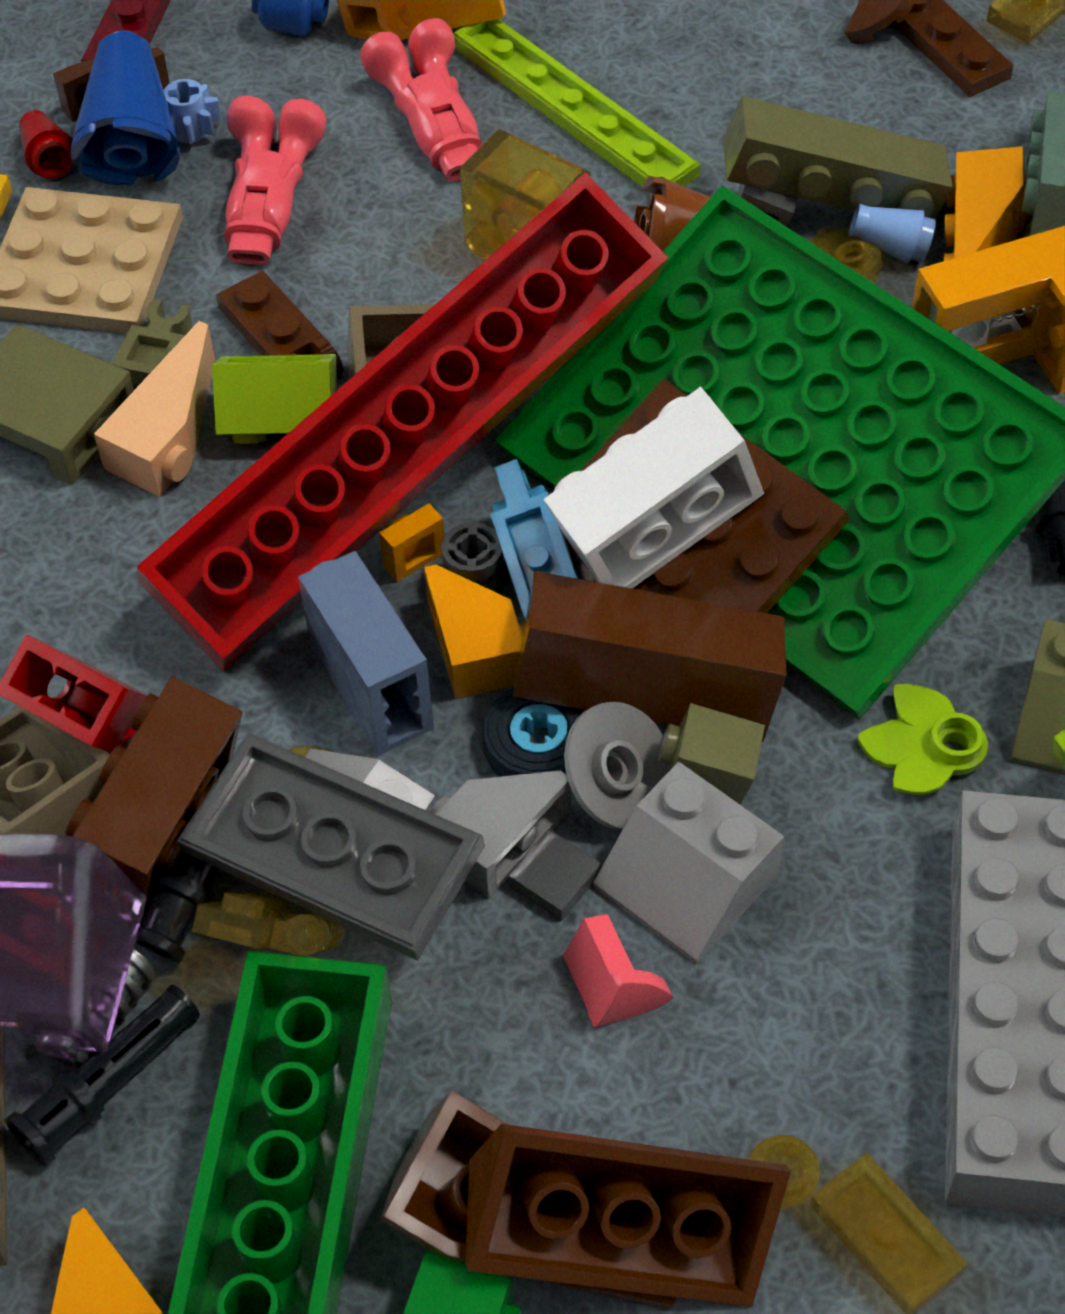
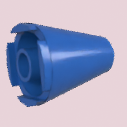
M127 30L113 32L99 42L71 140V158L73 162L77 159L81 163V172L91 179L110 185H132L138 176L154 174V182L160 181L176 170L180 159L178 139L151 46L147 40Z

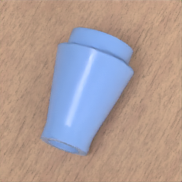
M858 204L851 221L849 236L861 239L905 264H908L910 260L923 262L933 239L936 222L935 219L924 217V210L869 207Z

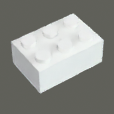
M699 387L687 397H678L669 402L660 411L655 420L635 434H627L617 439L609 447L606 455L583 471L573 472L564 477L557 484L554 492L543 500L572 549L598 583L632 589L761 497L764 491L745 440L702 387Z

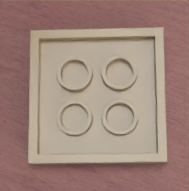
M26 187L0 247V319L126 334L131 325L143 327L147 318V307L153 301L183 219L181 205Z

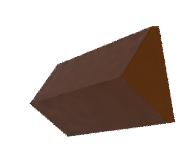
M534 571L512 697L580 710H588L593 706L606 702H621L639 709L654 723L669 725L670 723L676 726L680 725L690 703L765 725L762 742H764L786 678L784 617Z
M501 1124L470 1158L465 1264L467 1270L473 1272L752 1307L791 1171L784 1164Z

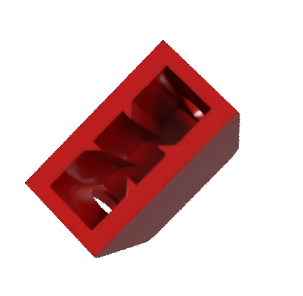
M27 634L0 681V696L88 745L107 752H112L117 745L127 749L137 733L136 730L132 729L133 720L147 696L98 668ZM58 675L67 679L65 688L58 696L53 698L48 696V685L53 676Z

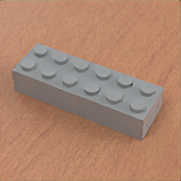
M962 790L952 828L945 1204L1065 1217V800Z

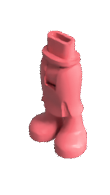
M439 18L427 19L419 23L411 32L408 41L409 60L413 69L419 75L414 79L411 75L405 47L399 36L390 31L379 32L371 36L363 44L360 50L361 63L368 76L381 86L387 88L395 98L394 105L406 116L419 148L430 159L433 168L442 170L449 182H456L481 174L486 165L481 156L484 150L479 138L477 123L472 112L459 94L457 79L454 76L450 77L447 68L455 50L454 34L450 26Z
M247 95L234 99L228 108V130L241 146V157L237 158L234 163L236 177L227 200L225 213L226 229L224 235L225 241L229 244L227 258L233 263L266 265L270 262L272 250L278 249L281 245V237L287 229L292 213L294 190L303 176V162L306 156L320 143L325 132L327 122L325 113L312 101L301 98L292 99L283 105L279 118L278 152L271 151L277 137V124L274 112L269 104L260 98Z

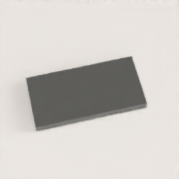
M247 733L177 840L182 852L417 961L485 847L483 835L251 733Z

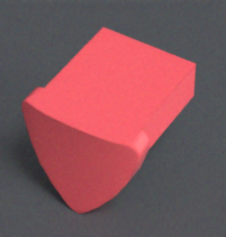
M608 914L583 919L563 958L586 1006L589 1019L594 1028L652 1011L672 1000L673 996L665 979L652 972L634 970Z

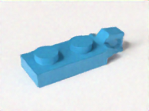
M515 459L494 467L504 500L492 504L494 512L490 513L526 620L534 571L579 579L565 535L543 500L549 493L544 488V485L531 489L525 471L521 470L518 460Z

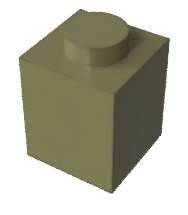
M690 703L679 726L669 723L662 740L658 761L668 764L666 774L678 762L682 763L735 802L741 804L755 780L765 725Z

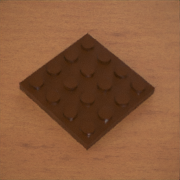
M663 378L580 471L585 470L606 455L609 447L617 439L627 434H635L655 420L660 411L669 402L678 397H687V395ZM741 435L746 442L764 494L632 589L768 613L849 522L847 511ZM566 539L579 579L597 582Z

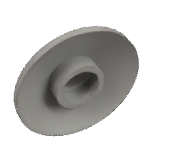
M606 702L593 706L584 711L575 720L568 733L565 745V770L575 798L593 819L615 830H623L636 805L666 775L668 767L667 763L658 761L664 736L657 725L639 709L621 702Z

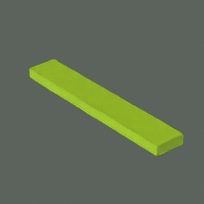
M500 19L464 26L453 33L455 49L641 187H643L648 176L663 177L683 186H686L700 176V163Z

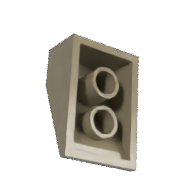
M18 707L0 719V863L22 883L36 892L42 893L49 887L61 884L74 872V868L70 865L72 838L66 836L65 832L73 813L81 801L87 799L94 802L103 788L104 783L99 781V777L110 754L88 745L24 708Z

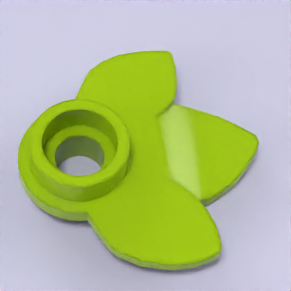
M912 684L894 685L893 702L897 719L870 727L860 732L857 737L859 746L874 763L884 768L895 769L893 789L911 795H925L936 792L945 786L952 775H965L977 770L985 761L988 751L986 734L977 720L967 714L955 712L953 705L945 695L933 689ZM956 742L961 744L965 750H952L944 744Z

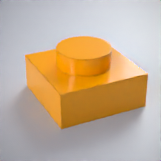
M430 503L411 514L396 518L387 528L379 532L383 567L396 582L442 556L441 546L445 537L443 517Z

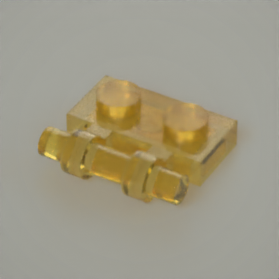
M245 890L244 895L226 892L224 893L223 901L198 904L192 932L257 949L267 947L298 956H309L337 948L345 936V927L315 913L296 914L282 910L283 898L262 892Z

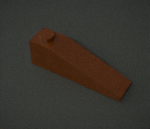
M451 1090L428 1113L395 1174L380 1220L440 1257L465 1263L470 1158L501 1124L507 1123ZM544 1281L662 1309L672 1307L676 1297Z

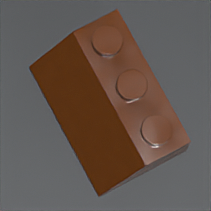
M171 676L159 697L152 693L146 696L132 723V729L136 730L137 733L127 749L120 745L113 749L99 777V781L104 783L103 788L94 802L87 799L81 801L73 813L65 832L66 836L72 838L70 865L125 919L137 924L141 921L157 892L153 885L157 875L162 874L164 870H170L181 852L177 840L219 778L224 763L232 758L243 711Z

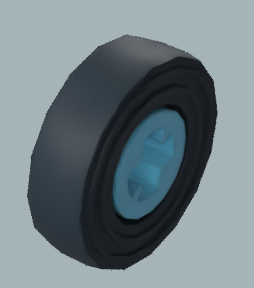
M514 687L506 690L492 702L482 724L483 752L494 773L499 777L562 771L566 774L564 754L567 736L575 720L586 710L513 698ZM534 728L548 729V736L545 735V743L534 744L530 742V736L534 735Z

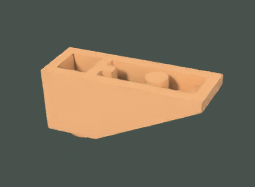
M198 321L94 433L104 470L158 497L164 493L173 481L179 482L188 474L195 457L212 380V364L216 361L208 324Z

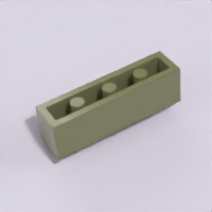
M746 96L741 97L723 137L727 181L854 211L858 204H863L869 207L924 210V217L936 219L953 188L946 147L943 144Z

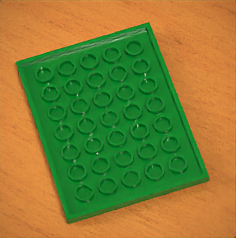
M722 185L665 248L663 253L668 257V260L656 282L554 373L495 439V442L502 452L513 460L517 459L522 467L555 490L557 484L564 477L573 472L580 471L663 378L687 396L699 387H702L738 433L847 511L849 522L767 614L784 617L786 665L860 720L1065 480V407Z

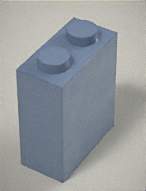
M353 551L338 559L324 561L315 566L311 571L298 576L310 646L377 755L379 756L433 730L434 723L427 660L357 552Z

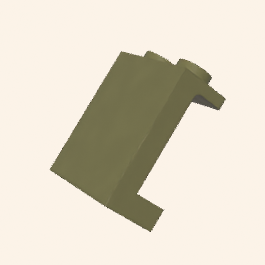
M16 324L0 341V436L47 457L53 477L73 486L99 455L94 433L134 391L130 371L20 324Z

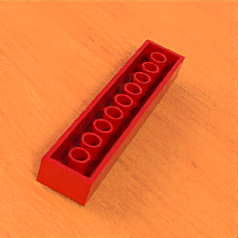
M585 172L136 567L139 584L224 672L302 602L298 576L311 571L315 566L324 561L335 560L361 549L656 282L668 257Z

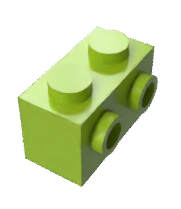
M336 354L221 356L212 364L216 435L232 434L234 443L250 444L267 441V434L289 433L337 391Z

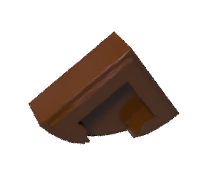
M860 0L845 34L850 43L860 44L876 39L874 33L882 30L894 20L897 24L902 22L912 9L914 3L912 0Z

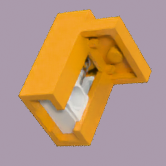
M1065 226L918 269L912 303L914 310L998 364L1033 354L1059 394L1065 393Z

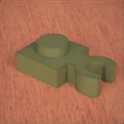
M155 298L147 307L148 327L131 325L112 364L130 371L133 385L139 386L192 329L189 305L182 304L175 316L164 318L165 312L162 299Z

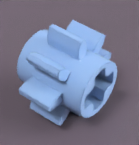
M179 79L171 82L163 89L179 142L193 144L202 140L207 135L214 134L212 121L220 120L221 115L218 98L210 97L208 85H200L192 79Z

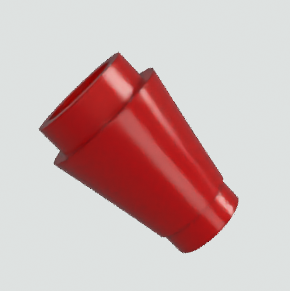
M32 110L25 113L20 119L19 129L26 165L33 173L47 179H57L65 176L74 165L71 158L72 138L44 112Z

